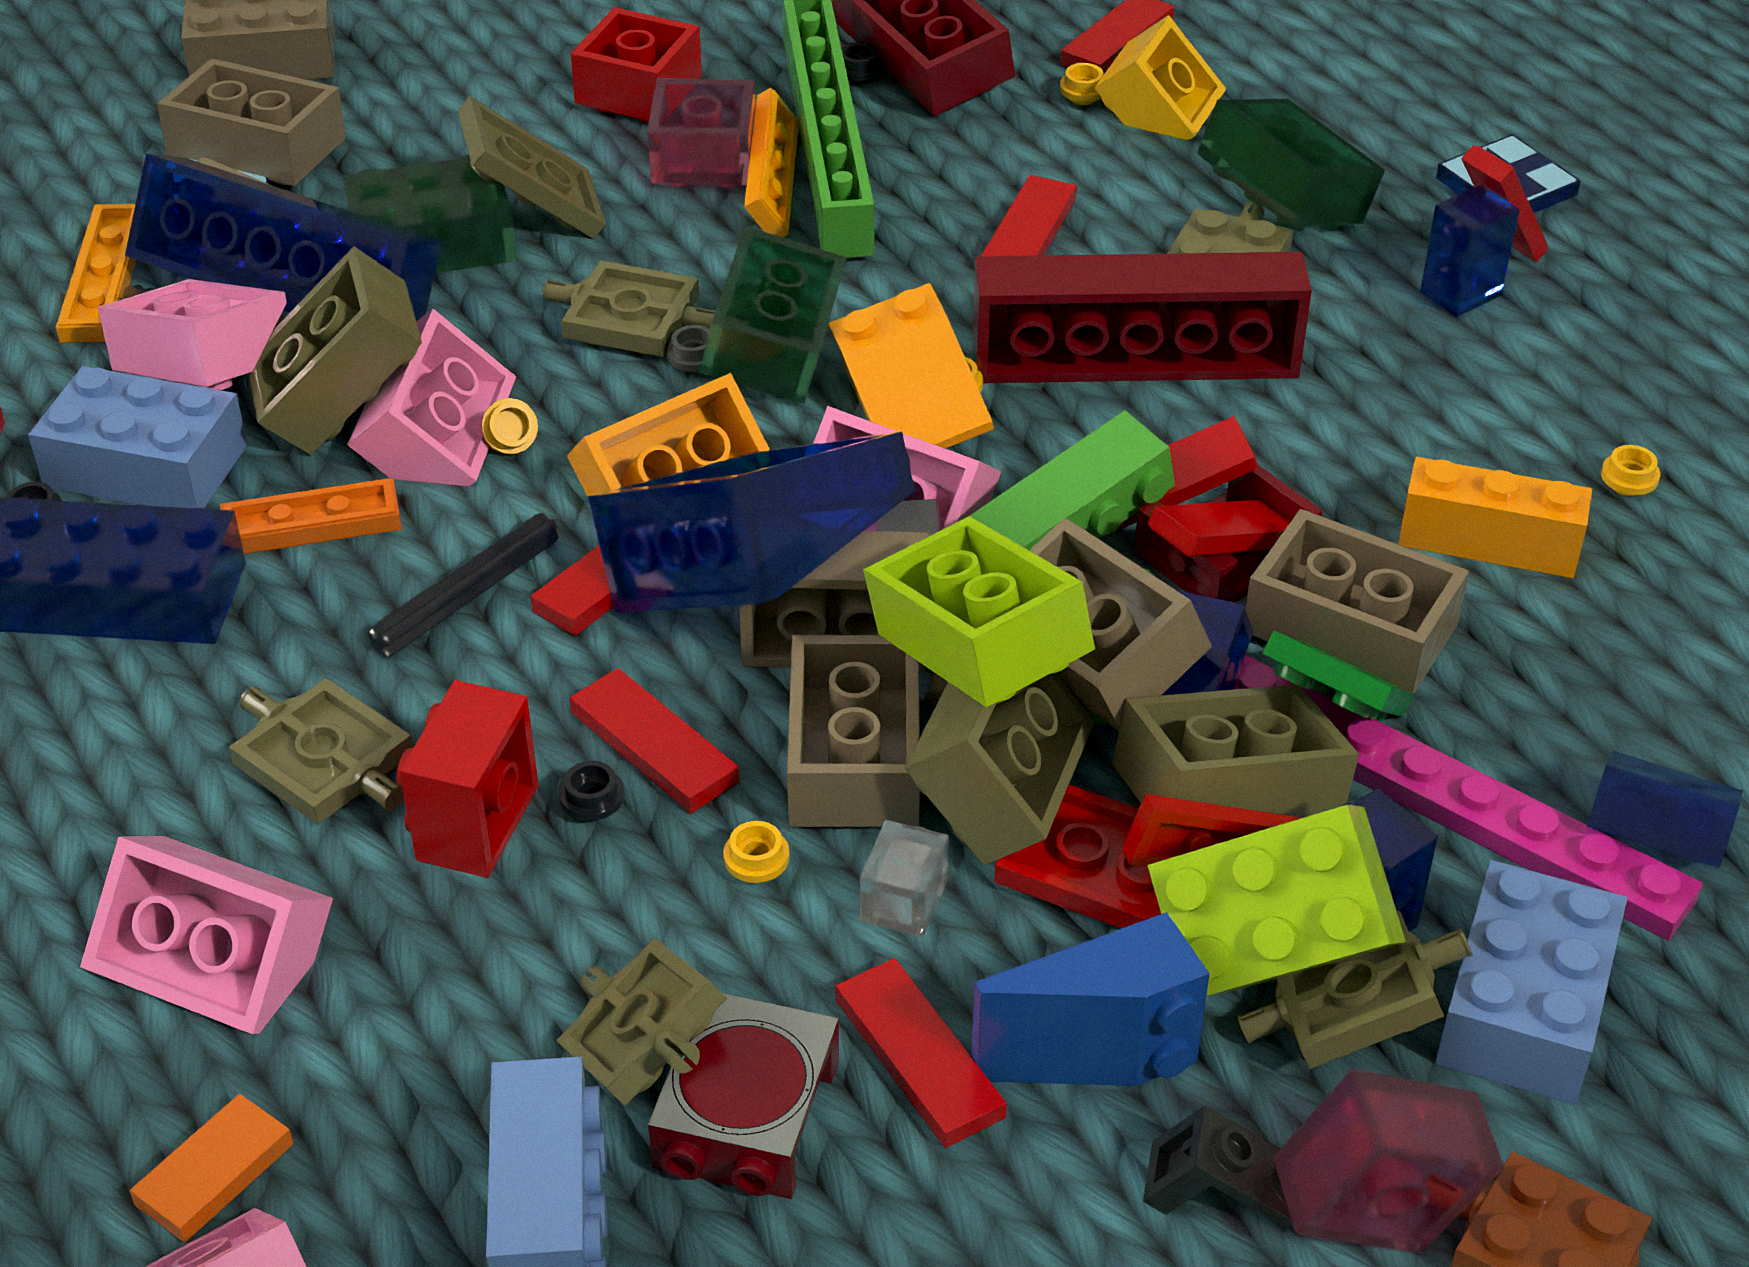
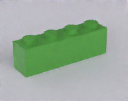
M1124 410L978 509L970 517L1027 550L1036 545L1065 517L1099 539L1104 535L1114 532L1122 522L1137 513L1138 508L1147 503L1150 504L1160 500L1168 490L1175 486L1170 448Z

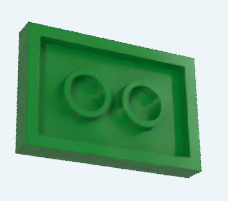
M1273 630L1262 654L1278 661L1273 671L1274 674L1305 689H1311L1316 692L1320 691L1324 694H1327L1330 687L1337 690L1332 702L1365 718L1369 717L1384 722L1387 713L1404 717L1414 697V694L1304 641Z

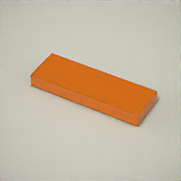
M393 478L220 504L223 542L227 557L402 530Z

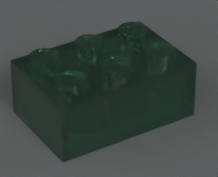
M1289 99L1217 100L1197 152L1201 158L1213 166V172L1217 176L1234 182L1244 190V196L1248 200L1263 205L1276 215V221L1280 225L1295 231H1302L1305 227L1323 226L1330 229H1338L1340 225L1363 224L1385 172L1384 168Z
M469 154L459 159L432 163L418 161L405 167L384 170L365 169L357 174L342 176L355 247L402 279L517 261L512 210L505 186L497 180L491 183L481 178L471 167Z
M744 226L711 325L699 372L716 378L731 373L736 384L766 392L778 398H785L804 404L820 355L847 257Z

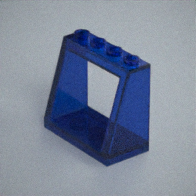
M901 431L756 451L588 496L614 610L615 613L750 605L776 599L915 492L910 470V459L906 452Z

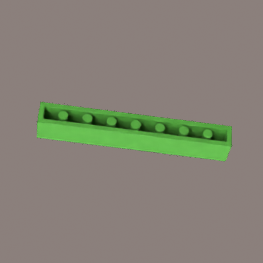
M783 0L784 47L797 119L799 121V130L823 259L851 260L856 257L874 256V201L831 0Z

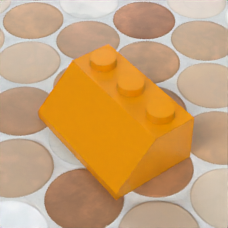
M731 373L587 435L566 455L592 507L618 530L625 527L634 537L675 519L684 521L782 475ZM651 506L667 513L642 526L637 516Z
M1415 457L1398 545L1574 579L1587 529L1593 488L1577 486L1565 481H1549L1521 476L1503 470L1494 471L1460 465L1447 460Z

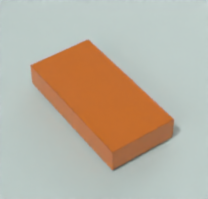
M239 1093L129 1190L133 1203L183 1243H186L294 1144L291 1131Z

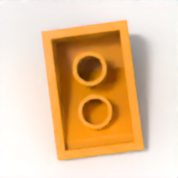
M930 283L903 291L895 297L865 309L853 311L845 317L828 323L844 369L868 421L944 449L995 429L948 317Z

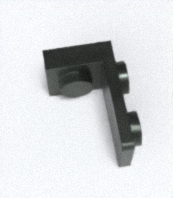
M1202 1106L1152 1141L1143 1202L1167 1215L1191 1198L1203 1195L1210 1186H1213L1301 1237H1305L1316 1230L1321 1186L1320 1172L1208 1106Z

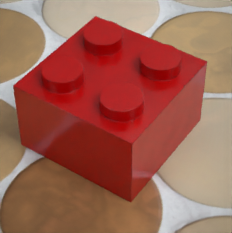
M613 7L570 53L575 104L595 108L600 112H613L634 117L646 123L655 122L661 124L702 77L700 26Z
M454 680L441 703H435L430 708L423 733L413 749L408 748L405 750L397 769V784L403 788L406 805L405 828L408 832H411L416 861L489 878L539 787L527 696Z

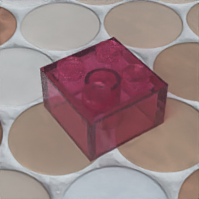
M657 78L647 132L651 183L668 184L677 187L687 184H710L720 187L747 185L756 108L755 80Z
M1351 1069L1273 1158L1296 1234L1422 1253L1504 1168L1477 1092Z

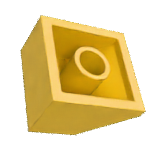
M1168 15L1128 41L1094 89L1101 96L1104 105L1115 113L1123 125L1188 141L1196 136L1225 92L1226 87Z

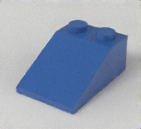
M1167 912L974 982L971 1057L990 1082L1137 1086L1157 1077L1169 1078L1176 1076L1191 1064L1196 1063L1198 1059L1210 973Z

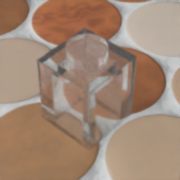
M885 820L860 876V921L924 937L948 879L949 835L930 831L919 826H909Z

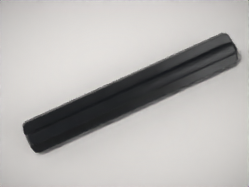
M544 513L533 515L368 629L367 634L371 648L384 658L392 657L556 543L559 536L556 531L558 526L553 519L549 520Z

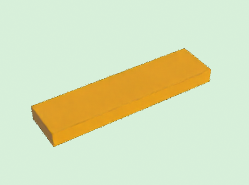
M769 88L758 94L756 99L744 208L774 243L787 236L789 231L799 121L777 92Z
M145 204L94 205L56 325L60 343L106 342L98 307L123 298L124 290L130 284L148 222Z

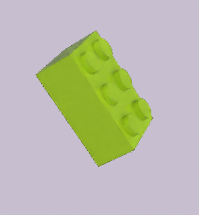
M970 516L863 569L878 635L986 708L994 703L1010 699L1022 688L1049 674L1064 670L1071 662L1095 650L1083 582Z
M1344 805L1147 865L1161 914L1166 912L1169 914L1210 973L1206 998L1406 942L1365 807Z

